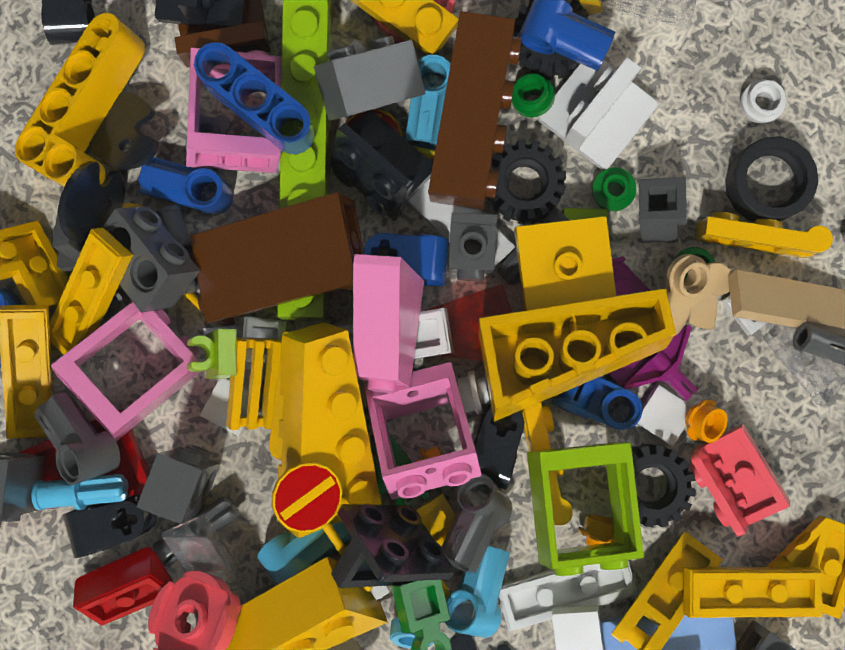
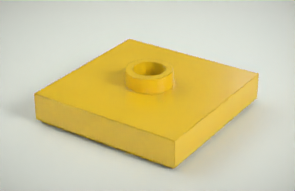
M606 216L514 228L524 311L616 296Z

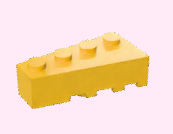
M666 288L479 318V340L494 422L666 349L676 335Z
M322 322L282 334L280 395L284 396L283 419H279V437L283 439L282 464L278 465V478L288 468L296 464L317 462L327 466L338 476L342 487L341 505H382L348 330ZM338 514L330 521L331 525L341 522ZM289 530V531H290L292 534H294L297 538H301V537H304V536H306V535H308V534L313 533V532L298 533V532Z
M326 557L241 605L240 613L237 616L236 629L226 650H327L388 623L380 599L376 601L371 591H365L363 587H338L331 575L338 561Z

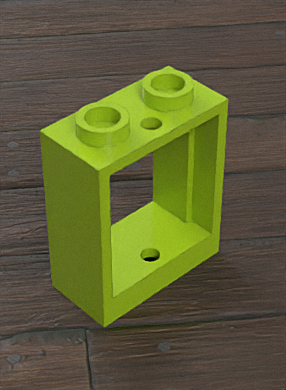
M611 442L527 452L539 564L555 570V575L572 576L582 574L583 566L600 564V569L618 570L629 567L628 560L644 558L631 443ZM606 465L615 542L557 549L549 471Z

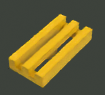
M236 338V375L230 377L226 426L230 430H239V427H246L248 430H254L257 427L271 429L282 341L278 338ZM253 348L248 387L247 416H240L246 349ZM264 349H267L261 415H258Z

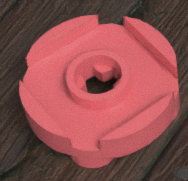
M201 571L183 573L185 577L180 578L176 583L169 581L159 591L149 614V633L155 634V643L158 647L153 648V650H226L233 638L237 616L241 609V601L238 595L232 593L228 584L221 578ZM198 611V622L195 628L190 631L191 624L186 622L189 613L196 614Z

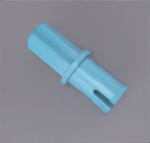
M122 474L97 476L74 485L68 484L64 479L38 480L32 486L31 498L36 510L74 506L77 510H84L89 504L124 501L128 497L129 483Z

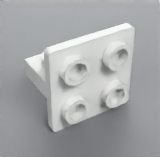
M628 57L617 70L604 60L598 71L580 63L556 93L552 107L545 114L539 116L538 120L603 171L608 169L656 109L658 102L633 83L641 67Z

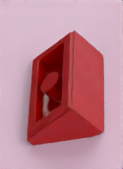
M145 547L78 577L74 586L73 608L103 626L152 605L159 591L169 581H174L154 550L150 547Z

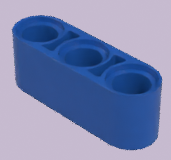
M212 42L205 44L198 50L194 59L195 71L206 89L215 98L280 150L288 154L297 155L311 147L315 131L308 111L303 105L229 46L223 43ZM216 65H230L228 73L223 77H210V72ZM254 92L267 94L264 103L254 108L245 106V101L250 94ZM298 120L303 123L301 132L296 136L286 137L280 134L282 126L287 121Z

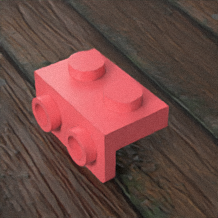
M744 423L724 432L722 437L716 442H704L695 447L691 455L692 463L690 464V470L694 473L698 485L701 488L707 486L715 499L713 507L720 522L725 527L731 526L737 537L747 533L748 525L790 507L791 501Z

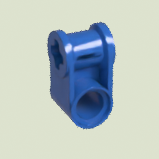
M378 233L370 237L366 242L364 248L365 255L378 256L380 249H388L389 256L401 257L424 280V286H444L446 284L448 239L434 235L412 236Z
M602 376L582 384L575 400L573 398L579 386L559 394L558 397H553L550 404L586 420L590 419L608 428L618 430L630 429L635 426L641 419L643 412L642 403L636 394L605 380ZM617 396L625 399L629 405V414L622 422H615L608 413L610 401Z

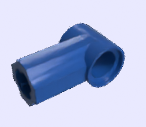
M534 0L518 33V37H522L523 45L535 52L546 55L556 52L598 71L616 32L573 13L572 7L565 0Z
M155 157L141 167L138 180L139 193L142 195L198 209L208 215L215 216L226 212L233 202L231 186L216 172L208 168L196 169ZM216 183L217 192L215 196L209 201L202 202L201 192L203 188L208 184Z

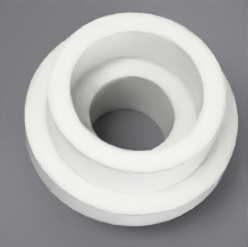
M766 79L754 81L742 93L741 109L744 115L755 123H770L777 119L785 109V92L774 81ZM757 96H763L767 99L768 109H761L756 104Z
M475 370L468 371V376L458 378L465 413L476 411L477 415L484 414L483 405L491 403L485 377L477 379Z

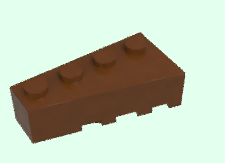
M460 11L428 189L430 202L484 210L486 197L495 198L499 171L492 170L494 153L503 154L507 126L500 125L502 109L511 108L515 81H509L508 76L510 65H518L522 37L514 36L515 19Z

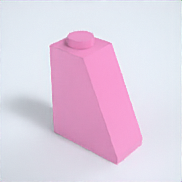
M354 255L353 359L357 378L368 383L367 389L371 391L395 393L396 386H411L424 280L401 257Z

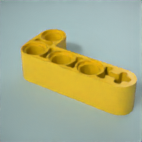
M107 12L93 18L88 24L15 143L14 152L20 162L65 187L67 180L73 172L89 161L99 163L100 184L104 182L106 173L104 166L86 154L85 150L145 53L143 40L115 15Z

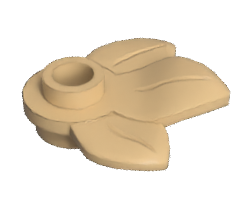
M692 254L681 255L670 264L666 273V286L676 335L682 330L686 322L702 329L712 330L715 327L718 296L730 292L728 276L732 272L726 265L719 262L705 263L702 258Z

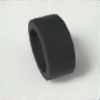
M781 136L765 137L747 146L730 163L725 178L727 197L733 208L744 218L753 222L757 219H771L781 222L803 211L814 198L819 183L817 165L809 151L797 141ZM762 156L781 158L790 166L795 175L796 187L794 194L782 205L767 206L753 197L747 186L746 174L748 168L755 160Z

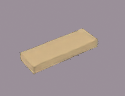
M738 269L728 276L732 317L798 328L802 323H809L814 327L845 336V289Z

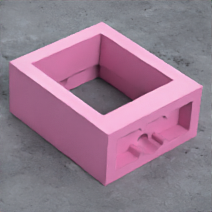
M191 47L186 167L276 173L281 150L267 138L199 132L201 80L195 71L194 59L200 48ZM259 50L247 53L236 52L281 88L282 56H273ZM216 65L211 70L210 77H223L228 73L230 65Z
M132 302L51 365L61 382L98 423L112 435L116 442L199 373L189 371L187 364L190 362H200L197 359L201 356L200 351L196 346H187V340H189L187 336L183 335L179 339L168 327L172 322L163 309L141 313ZM140 319L180 362V365L120 413L82 372L79 366Z
M451 362L412 372L411 386H396L395 393L371 391L367 389L368 384L364 385L381 473L391 500L400 497L414 498L423 494L426 490L445 485L460 486L472 478L482 476ZM451 404L463 450L396 467L386 420Z

